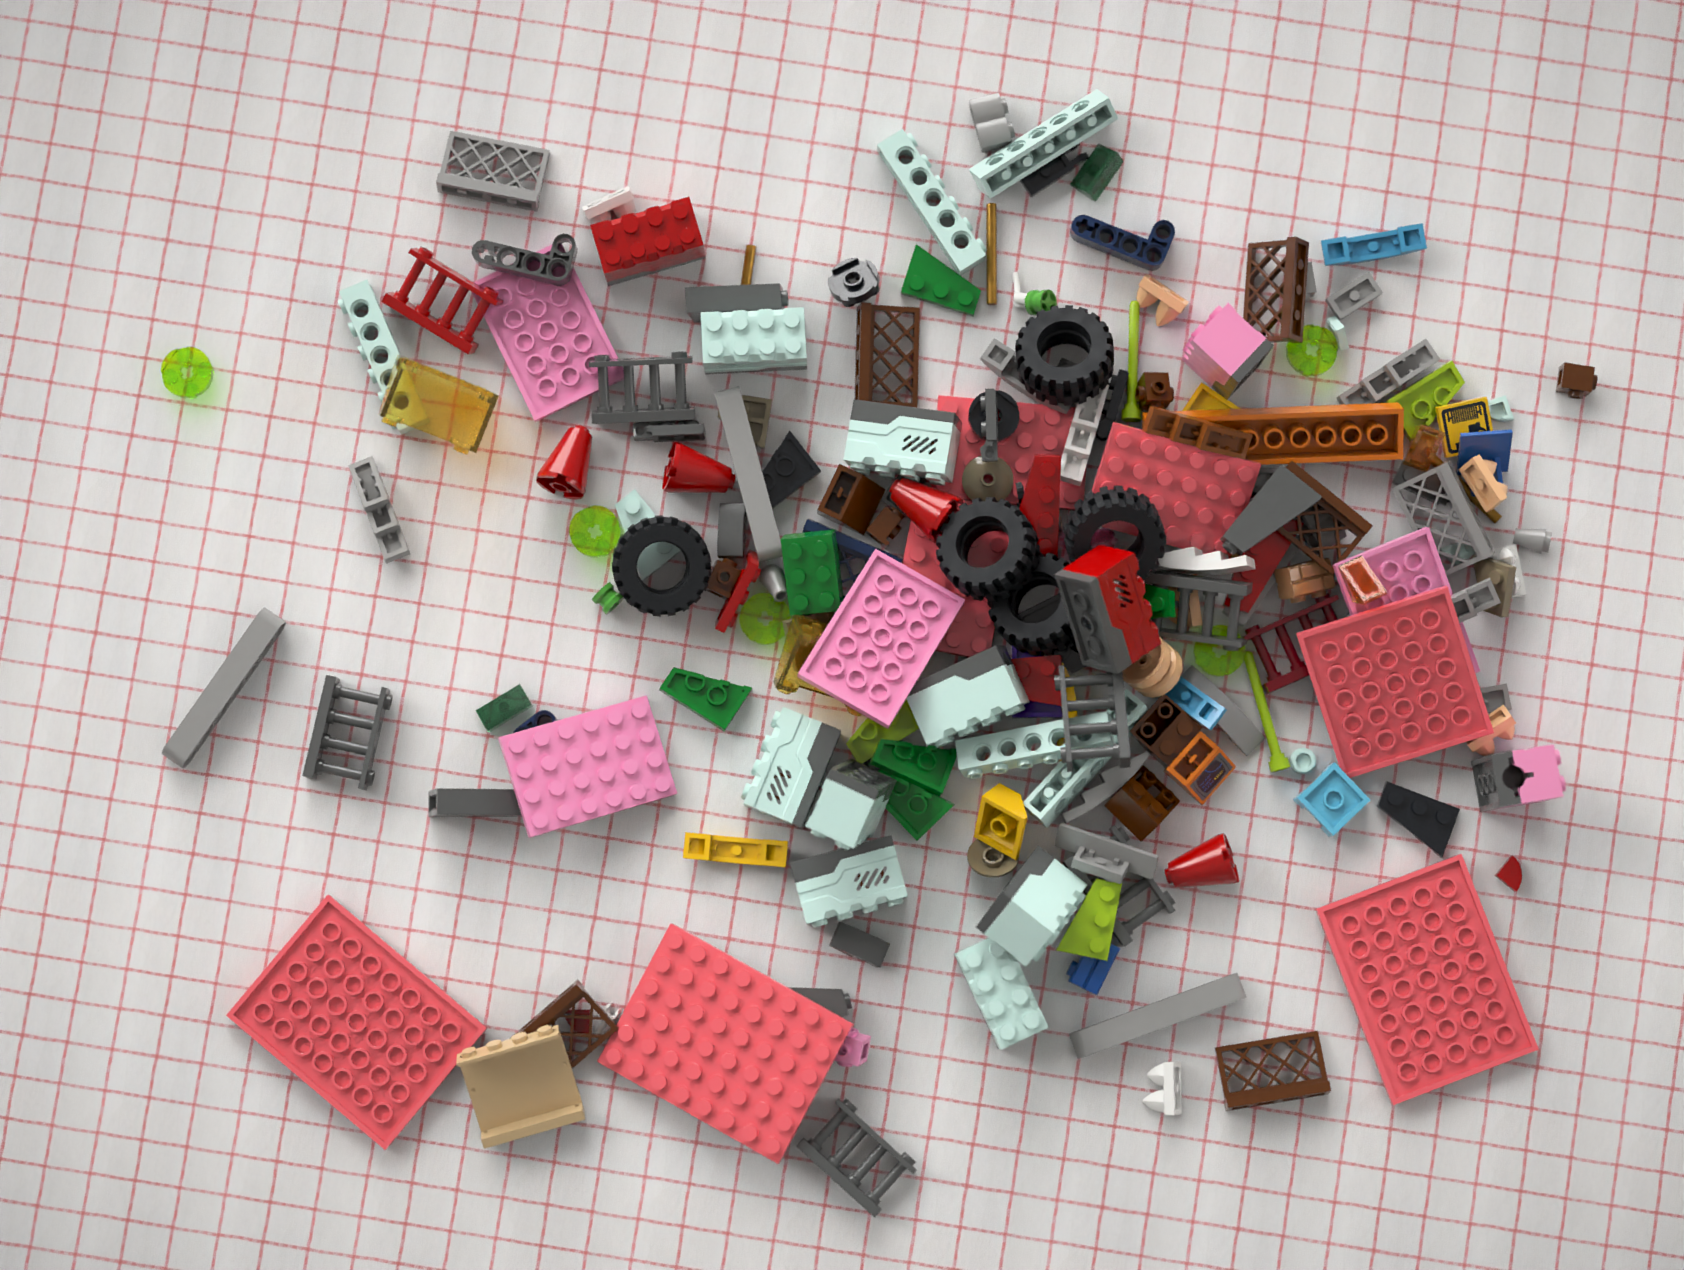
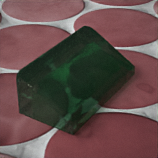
M1098 143L1070 185L1091 200L1097 201L1123 164V159L1118 152Z
M521 684L480 707L476 712L487 732H491L533 707Z

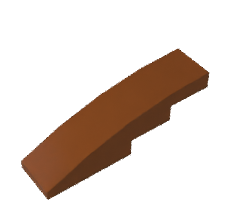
M1153 406L1149 408L1142 429L1145 433L1166 437L1174 442L1196 446L1200 450L1244 460L1253 436L1252 434Z

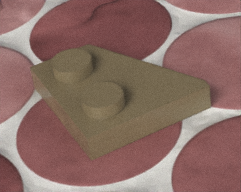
M742 395L754 443L759 448L765 449L772 399ZM718 410V416H717V417H718V419L721 420L720 412H719V410Z
M1490 557L1474 563L1477 583L1490 578L1501 602L1483 611L1499 617H1508L1516 567Z

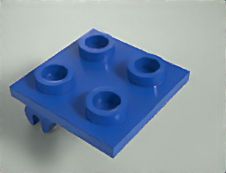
M1512 429L1460 433L1457 475H1462L1459 469L1464 464L1480 454L1482 459L1497 463L1493 476L1497 482L1503 483L1502 472H1508ZM1470 488L1471 496L1474 497L1475 495Z

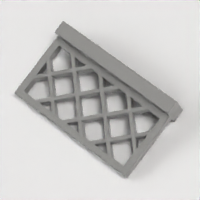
M450 131L441 170L436 180L437 190L439 193L537 212L550 150ZM454 140L465 141L469 148L457 154L453 148ZM483 145L490 146L494 152L482 159L476 149ZM507 150L515 151L519 157L507 164L501 154ZM473 152L478 162L467 168L461 158ZM532 155L543 156L541 164L533 169L526 161ZM498 157L503 167L492 173L486 163ZM458 161L463 171L456 175L448 174V166ZM523 162L528 172L517 178L510 168ZM483 166L488 176L481 180L474 179L470 172ZM508 171L513 181L506 185L499 184L495 177ZM532 175L537 183L535 190L525 189L520 182Z
M1450 460L1392 488L1413 532L1419 530V528L1429 527L1433 514L1448 519L1443 532L1430 528L1432 533L1442 536L1437 548L1438 553L1453 559L1450 569L1445 570L1446 576L1494 555L1495 551ZM1437 473L1441 481L1438 492L1424 487L1427 477ZM1422 480L1421 486L1414 484ZM1408 486L1419 489L1415 503L1405 500L1400 490ZM1443 487L1447 495L1441 493ZM1422 491L1436 495L1432 509L1418 504ZM1439 497L1450 500L1452 509L1449 515L1435 510ZM1408 505L1413 506L1412 512L1410 511ZM1416 508L1430 512L1426 526L1415 522L1413 516ZM1454 510H1455V512H1456L1458 518L1453 517ZM1451 520L1462 524L1464 530L1461 538L1447 534ZM1465 534H1467L1469 541L1464 540ZM1445 537L1459 542L1455 555L1441 551ZM1462 543L1472 546L1477 556L1469 560L1458 557ZM1456 560L1463 562L1454 566Z

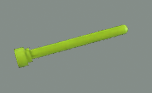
M1136 300L1131 301L1129 305L1127 404H1124V409L1121 410V420L1124 422L1142 421V411L1139 409V404H1137L1135 399V389L1138 386L1140 310L1139 303Z
M1246 651L1243 654V659L1271 753L1269 757L1270 762H1268L1270 772L1288 769L1291 767L1288 757L1281 753L1253 653Z

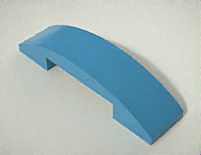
M1423 223L1397 227L1396 230L1350 238L1344 236L1321 240L1325 266L1369 262L1427 249Z
M1181 676L1173 689L1166 693L1180 708L1210 731L1227 711Z

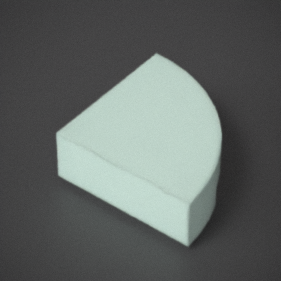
M1336 316L1327 318V325L1329 331L1332 330L1334 332L1337 348L1340 351L1348 349L1349 345L1345 327Z
M1506 395L1488 401L1491 419L1499 422L1514 420Z
M1459 543L1449 544L1442 548L1441 551L1455 555ZM1462 544L1458 557L1468 560L1475 551L1472 546ZM1446 557L1452 563L1453 559ZM1456 560L1454 566L1463 562Z

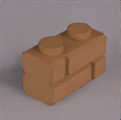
M1324 558V561L1332 567L1331 560ZM1313 560L1278 568L1274 571L1276 583H1278L1279 598L1281 600L1290 599L1291 603L1306 601L1305 596L1310 594L1311 598L1325 596L1326 590L1335 587L1334 576L1330 575Z

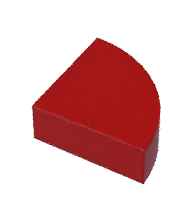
M1511 855L1495 876L1511 890L1517 892L1522 882L1521 866L1517 859Z
M590 1009L575 1010V1014L590 1015ZM568 1010L566 1013L572 1014V1010ZM565 1018L571 1027V1018ZM574 1018V1030L578 1033H589L590 1019Z

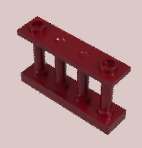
M1327 593L1325 596L1316 598V604L1263 628H1260L1258 624L1245 630L1246 635L1242 638L1247 639V641L1252 640L1268 675L1266 677L1268 682L1262 685L1266 695L1309 676L1307 666L1304 661L1300 660L1284 625L1298 619L1303 630L1314 628L1308 614L1321 608L1328 623L1338 620L1331 605L1339 600L1338 594L1330 597L1329 593ZM1274 629L1291 663V672L1282 675L1280 671L1277 672L1261 637L1262 634Z

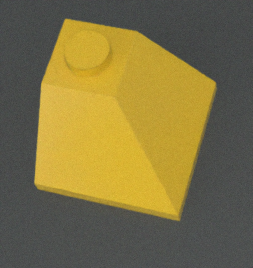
M998 783L983 794L974 832L975 838L1014 860L1019 858L1027 821V814L1021 794L1001 783Z

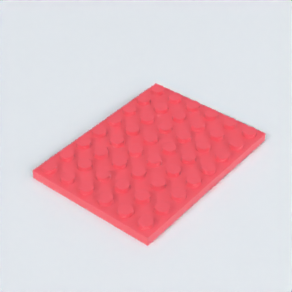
M1462 854L1315 909L1391 1105H1396L1539 1050Z
M329 894L226 1015L384 1150L391 1145L457 1066V1054H460L466 1048L472 1047L487 1030L483 1023Z
M670 923L617 1023L618 1030L610 1036L597 1062L779 1164L854 1024L688 931Z

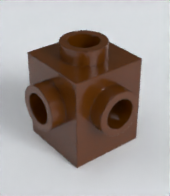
M1144 372L1135 389V399L1139 401L1141 411H1149L1150 406L1166 410L1170 402L1173 401L1174 389L1170 387L1169 373Z

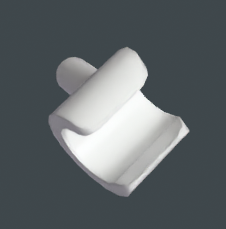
M1018 272L1012 273L1014 284L1013 305L1025 308L1027 293H1020Z
M614 1002L606 1005L603 1009L612 1020L622 1013V1008H619L615 1015L610 1012V1007ZM604 1020L601 1021L594 1034L602 1033L607 1025Z

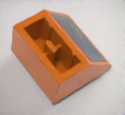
M1200 730L1163 772L1199 804L1203 805L1236 766L1222 749Z

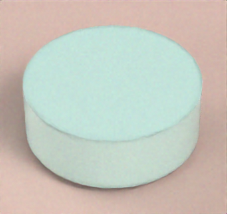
M1299 748L1291 754L1289 758L1290 766L1298 774L1309 773L1316 765L1315 754L1310 749Z

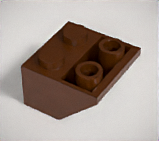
M839 464L817 509V514L864 536L886 489L866 476Z
M1164 694L1158 698L1129 732L1152 757L1166 768L1203 727Z
M1143 765L1104 806L1142 842L1178 805L1180 800L1154 773Z

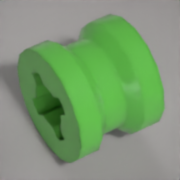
M1049 289L1042 291L1031 290L1025 297V308L1033 316L1037 315L1041 310L1049 311L1050 307L1057 306L1056 296Z
M609 582L595 594L592 601L595 604H600L603 607L602 611L607 615L621 603L624 597L614 590V586Z

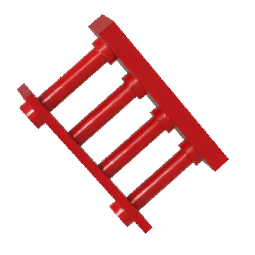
M421 246L419 249L411 248L408 253L417 259L399 291L386 293L381 302L466 354L475 353L479 344L473 341L474 332L490 304L495 306L502 305L504 300L498 297L499 293L488 286H485V288L479 286L433 258L434 253ZM425 264L439 272L421 304L415 306L408 301V295ZM448 277L460 284L443 317L437 319L430 315L431 310L429 309ZM470 290L482 299L464 331L458 332L451 328L453 325L451 322Z

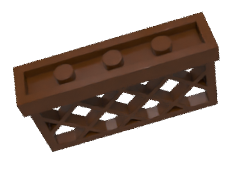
M1287 237V240L1248 243L1243 319L1252 327L1257 323L1262 328L1260 333L1271 343H1303L1309 242L1298 237ZM1282 247H1286V256L1280 262L1275 254ZM1263 249L1267 255L1258 264L1256 261V250ZM1272 259L1277 267L1268 275L1263 268ZM1283 271L1284 282L1278 287L1273 280ZM1261 273L1265 280L1256 288L1254 286V279ZM1270 284L1275 289V292L1266 300L1262 292ZM1281 296L1283 299L1282 307L1276 312L1271 305ZM1259 298L1264 305L1255 314L1252 310V304ZM1269 310L1274 316L1264 325L1260 318ZM1279 321L1281 324L1280 335L1274 336L1270 329Z
M861 302L857 306L855 400L918 407L920 308L871 305V303ZM875 311L884 312L891 321L881 328L874 321ZM902 313L913 314V325L907 330L897 320ZM892 322L903 332L895 341L884 332ZM874 327H875V329L878 331L875 335H874ZM912 329H913V336L909 333V331L912 330ZM879 334L890 344L882 353L874 346V339ZM904 336L913 343L912 350L907 355L896 345ZM892 347L903 358L894 367L883 356ZM874 353H875L876 356H877V358L873 361V357H874ZM879 359L890 370L881 379L873 371V365ZM903 361H906L912 368V375L906 380L896 370ZM890 373H893L902 383L894 392L883 382ZM873 378L877 381V383L874 384V385H873ZM911 379L912 387L908 384V381H910ZM877 385H880L889 394L884 401H872L873 389ZM905 386L911 393V403L901 402L895 393ZM892 398L895 402H888V400Z
M1291 461L1287 464L1286 468L1322 497L1313 505V511L1303 512L1296 517L1298 531L1288 532L1281 527L1277 532L1330 575H1333L1335 573L1333 566L1331 567L1324 561L1323 550L1336 549L1338 558L1336 563L1343 561L1373 525L1295 462ZM1328 513L1333 517L1334 527L1320 529L1318 514ZM1314 515L1316 529L1302 531L1300 516ZM1339 530H1349L1356 538L1351 544L1340 545ZM1334 531L1336 546L1322 547L1320 532ZM1316 533L1318 547H1306L1303 544L1302 534ZM1342 548H1347V549L1344 551V553L1341 555V549H1342ZM1313 551H1318L1319 556L1316 555Z
M577 979L515 1034L536 1032L538 1028L545 1025H552L553 1027L560 1017L571 1018L570 1032H560L562 1036H570L569 1050L566 1051L569 1055L571 1068L573 1069L618 1030V1026ZM582 998L591 1005L590 1015L575 1014V1004ZM572 1008V1014H567L566 1012ZM593 1010H595L600 1016L593 1015ZM574 1018L590 1019L589 1033L574 1032ZM593 1019L604 1020L610 1028L604 1034L592 1033ZM573 1037H589L588 1048L584 1051L572 1050ZM592 1038H598L591 1044ZM572 1055H578V1056L572 1061Z
M1318 1031L1215 1047L1225 1111L1328 1095L1331 1092ZM1313 1038L1315 1049L1310 1056L1297 1048L1302 1039ZM1298 1040L1295 1045L1290 1043V1041ZM1277 1043H1284L1292 1049L1285 1060L1271 1052ZM1272 1044L1269 1050L1264 1047L1265 1045ZM1258 1047L1266 1053L1259 1065L1246 1056L1250 1048ZM1246 1049L1243 1054L1238 1050ZM1232 1051L1241 1057L1233 1069L1223 1063V1052ZM1294 1051L1307 1059L1300 1071L1287 1063ZM1315 1053L1317 1056V1061L1312 1058ZM1268 1055L1281 1063V1066L1274 1075L1261 1067ZM1243 1059L1256 1068L1249 1079L1235 1071ZM1309 1062L1319 1067L1321 1078L1310 1079L1302 1073ZM1283 1066L1297 1074L1292 1083L1285 1084L1277 1078ZM1225 1069L1230 1072V1074L1227 1076V1078H1226ZM1258 1070L1271 1078L1266 1087L1259 1088L1251 1082ZM1232 1074L1245 1082L1241 1091L1229 1093L1227 1082ZM1299 1076L1304 1079V1081L1296 1082ZM1273 1081H1275V1082H1277V1083L1279 1084V1085L1270 1086ZM1248 1085L1253 1088V1089H1250V1090H1245V1088H1246Z

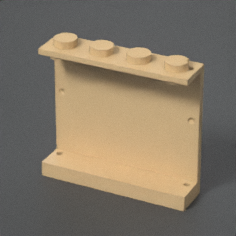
M545 1025L538 1028L536 1032L529 1034L526 1032L517 1033L511 1039L505 1041L493 1040L484 1047L477 1049L469 1047L462 1050L460 1054H457V1066L461 1067L481 1130V1142L484 1149L585 1120L584 1106L558 1025L553 1027Z

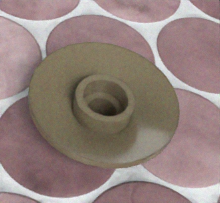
M978 456L971 460L964 469L962 476L963 489L971 500L981 498L982 501H986V497H995L999 502L1000 499L1005 500L1012 490L1013 473L1009 465L999 457L998 462H983L982 457ZM989 474L993 477V481L986 483L983 477Z
M979 839L970 845L967 852V860L971 869L977 874L989 878H997L1009 874L1016 868L1019 862V858L1014 860Z

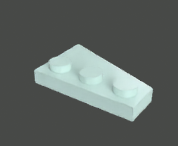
M635 489L615 504L625 533L628 530L627 528L632 524L635 525L641 522V519H649L656 516ZM656 542L647 546L641 552L637 562V568L642 581L680 553L681 550L667 542Z

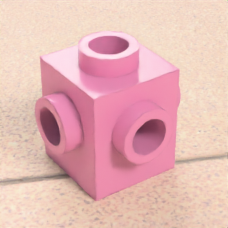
M851 1028L835 1059L837 1064L844 1067H852L853 1065L859 1067L865 1063L868 1058L871 1036L858 1033V1029Z

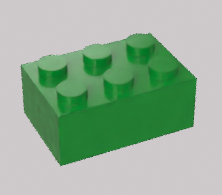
M836 529L785 534L780 540L790 616L837 611L844 600Z

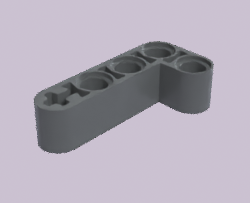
M562 233L555 237L550 255L480 240L473 245L472 256L477 265L482 268L556 286H563L571 279L578 248L571 235ZM564 242H568L572 245V248L569 252L562 253L558 250L559 246ZM485 249L488 250L490 255H485L484 259H481L479 253H484ZM513 255L516 257V260L512 265L503 264L504 257ZM532 261H538L541 263V266L537 271H530L527 269L528 264ZM556 267L566 269L565 274L561 277L553 276L552 272Z

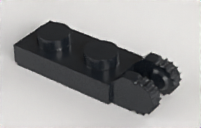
M1080 143L1020 180L1031 198L1073 171L1075 167L1089 158L1086 152L1079 154L1071 161L1066 157L1068 153L1076 150Z
M1119 369L1118 375L1112 374L1108 389L1113 390L1111 399H1105L1101 414L1106 416L1103 420L1099 421L1096 431V438L1098 440L1107 441L1112 424L1116 420L1129 375L1128 371Z

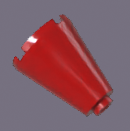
M575 425V427L568 428L537 473L536 482L543 489L552 494H555L556 490L563 492V497L567 499L577 500L583 498L586 492L593 438L586 427Z
M673 442L668 454V458H670L668 466L665 465L663 491L668 493H726L728 488H733L735 474H732V468L682 443Z
M905 477L901 480H895L889 490L892 493L891 500L934 543H936L937 537L942 534L940 531L942 524L949 522V514L952 511L957 513L959 511L957 509L958 504L962 505L964 503L963 499L956 495Z
M1224 833L1218 834L1168 862V868L1164 869L1168 884L1173 883L1174 887L1178 888L1226 885L1239 882L1236 864L1234 865L1233 852Z

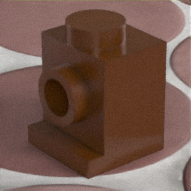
M885 506L868 527L866 534L887 549L890 544L888 538L890 537L893 540L902 529L900 523L905 516L896 508L892 507L890 510Z
M723 558L722 561L716 560L712 567L706 591L722 599H729L741 570L736 568L738 564L727 558ZM722 572H726L729 576L726 582L720 579Z

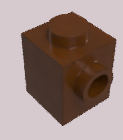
M1564 362L1559 367L1556 392L1566 393L1569 398L1583 399V396L1589 395L1592 390L1596 389L1598 376L1594 375L1595 367Z

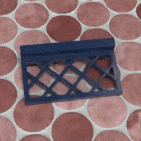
M807 519L802 533L833 529L814 520ZM836 530L837 546L844 560L839 562L840 564L846 563L851 577L843 579L842 583L851 579L854 583L856 581L855 578L860 574H853L849 560L859 557L864 559L866 564L875 549L902 563L903 558ZM845 552L854 556L847 558Z

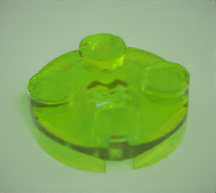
M1312 324L1304 325L1303 343L1288 342L1286 345V356L1289 364L1295 371L1305 377L1318 376L1327 372L1333 366L1337 357V340L1333 333L1325 327L1313 326ZM1306 345L1317 346V356L1307 355L1306 351L1308 348Z
M195 347L177 348L168 353L162 362V381L172 394L181 398L195 399L210 387L214 368L210 359L201 350ZM190 366L193 367L192 377L183 379L182 368L188 369Z
M593 505L584 508L574 515L570 522L569 534L572 544L581 554L597 558L607 556L616 548L621 537L619 521L612 511L602 506ZM595 525H599V530L602 532L601 536L591 538V533L588 532L589 527L594 528Z
M759 593L752 596L744 604L739 615V622L743 633L750 641L760 645L774 644L784 638L785 632L782 621L791 619L787 604L783 601L776 602L770 593ZM762 612H767L768 616L773 617V620L769 621L768 626H763L762 622H758V618L762 617Z
M1215 625L1212 627V634L1227 636L1228 626ZM1194 643L1193 654L1196 665L1203 672L1214 677L1231 675L1242 665L1245 659V646L1239 648L1238 651L1225 650L1226 655H1221L1220 658H1217L1215 652L1212 651L1213 647H1218L1217 644Z

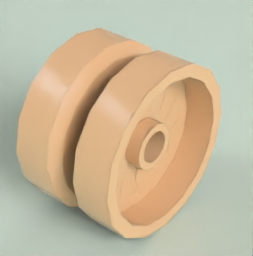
M1161 638L1159 646L1123 670V680L1145 697L1155 698L1163 696L1173 689L1182 673V659L1179 652Z

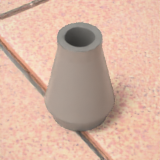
M1516 528L1513 543L1540 554L1541 552L1548 553L1552 532H1547L1546 529Z
M775 564L765 566L760 572V582L776 602L786 600L788 596L783 569Z

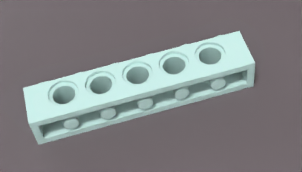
M1096 89L971 167L969 171L979 190L991 199L1119 118L1109 97Z
M901 129L877 144V152L956 273L961 276L985 261L986 254L984 252L987 249L980 238L975 239L971 231L973 228L966 217L961 218L957 212L959 206L952 196L948 198L944 192L945 185L938 175L934 177L930 171L931 163L925 154L920 155L915 148L918 144L912 134H906ZM906 154L911 156L913 161L909 164H902L899 161V157ZM917 175H921L926 179V183L916 185L912 179ZM931 196H935L940 200V204L930 206L926 200ZM949 217L954 221V225L948 228L943 227L940 220ZM958 238H963L967 241L968 246L959 249L954 245V241Z
M364 280L339 291L342 299L338 300L343 314L348 313L352 322L348 323L349 329L353 337H359L362 345L358 346V350L362 359H368L371 365L368 373L373 384L378 382L381 392L377 394L383 407L387 405L389 407L391 415L387 417L393 430L398 429L403 435L430 423L369 281ZM360 307H368L369 311L365 317L356 316V312ZM370 330H378V337L375 340L369 341L366 339V334ZM387 353L388 360L385 363H376L378 354ZM397 376L398 383L395 386H386L388 377ZM400 399L408 400V406L404 410L396 409V403Z
M1126 689L1124 693L1128 735L1130 738L1132 735L1129 731L1148 711V708L1140 699ZM1108 708L1107 712L1110 717L1115 719V711H1110ZM1085 734L1081 741L1089 740L1092 734ZM1114 735V736H1115V743H1118V741H1117V735ZM1112 757L1072 760L1073 772H1067V763H1061L1060 761L1023 802L1025 809L1043 826L1048 828Z
M1107 711L1069 718V725L1111 722L1112 718ZM1063 720L956 740L959 771L964 777L977 779L986 773L1003 774L1012 768L1028 769L1033 767V764L1057 763L1058 759H1061L1060 747H1065V743L1062 746H1056V742L1060 738H1064ZM1112 732L1092 734L1091 738L1087 741H1081L1083 735L1070 736L1071 749L1113 746V743H1115V736L1112 735ZM1041 743L1038 750L1030 751L1033 744ZM1016 748L1014 754L1005 756L1008 749ZM984 753H991L987 760L980 761Z

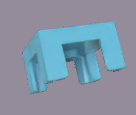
M1335 762L1327 766L1315 781L1293 799L1322 825L1320 828L1328 837L1334 836L1370 801L1367 795Z

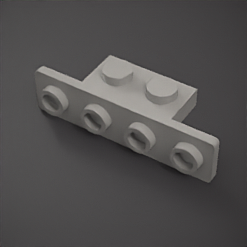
M1061 823L1058 827L1055 846L1076 853L1072 860V868L1086 874L1104 878L1108 882L1121 884L1127 872L1149 879L1154 877L1159 858L1158 855Z

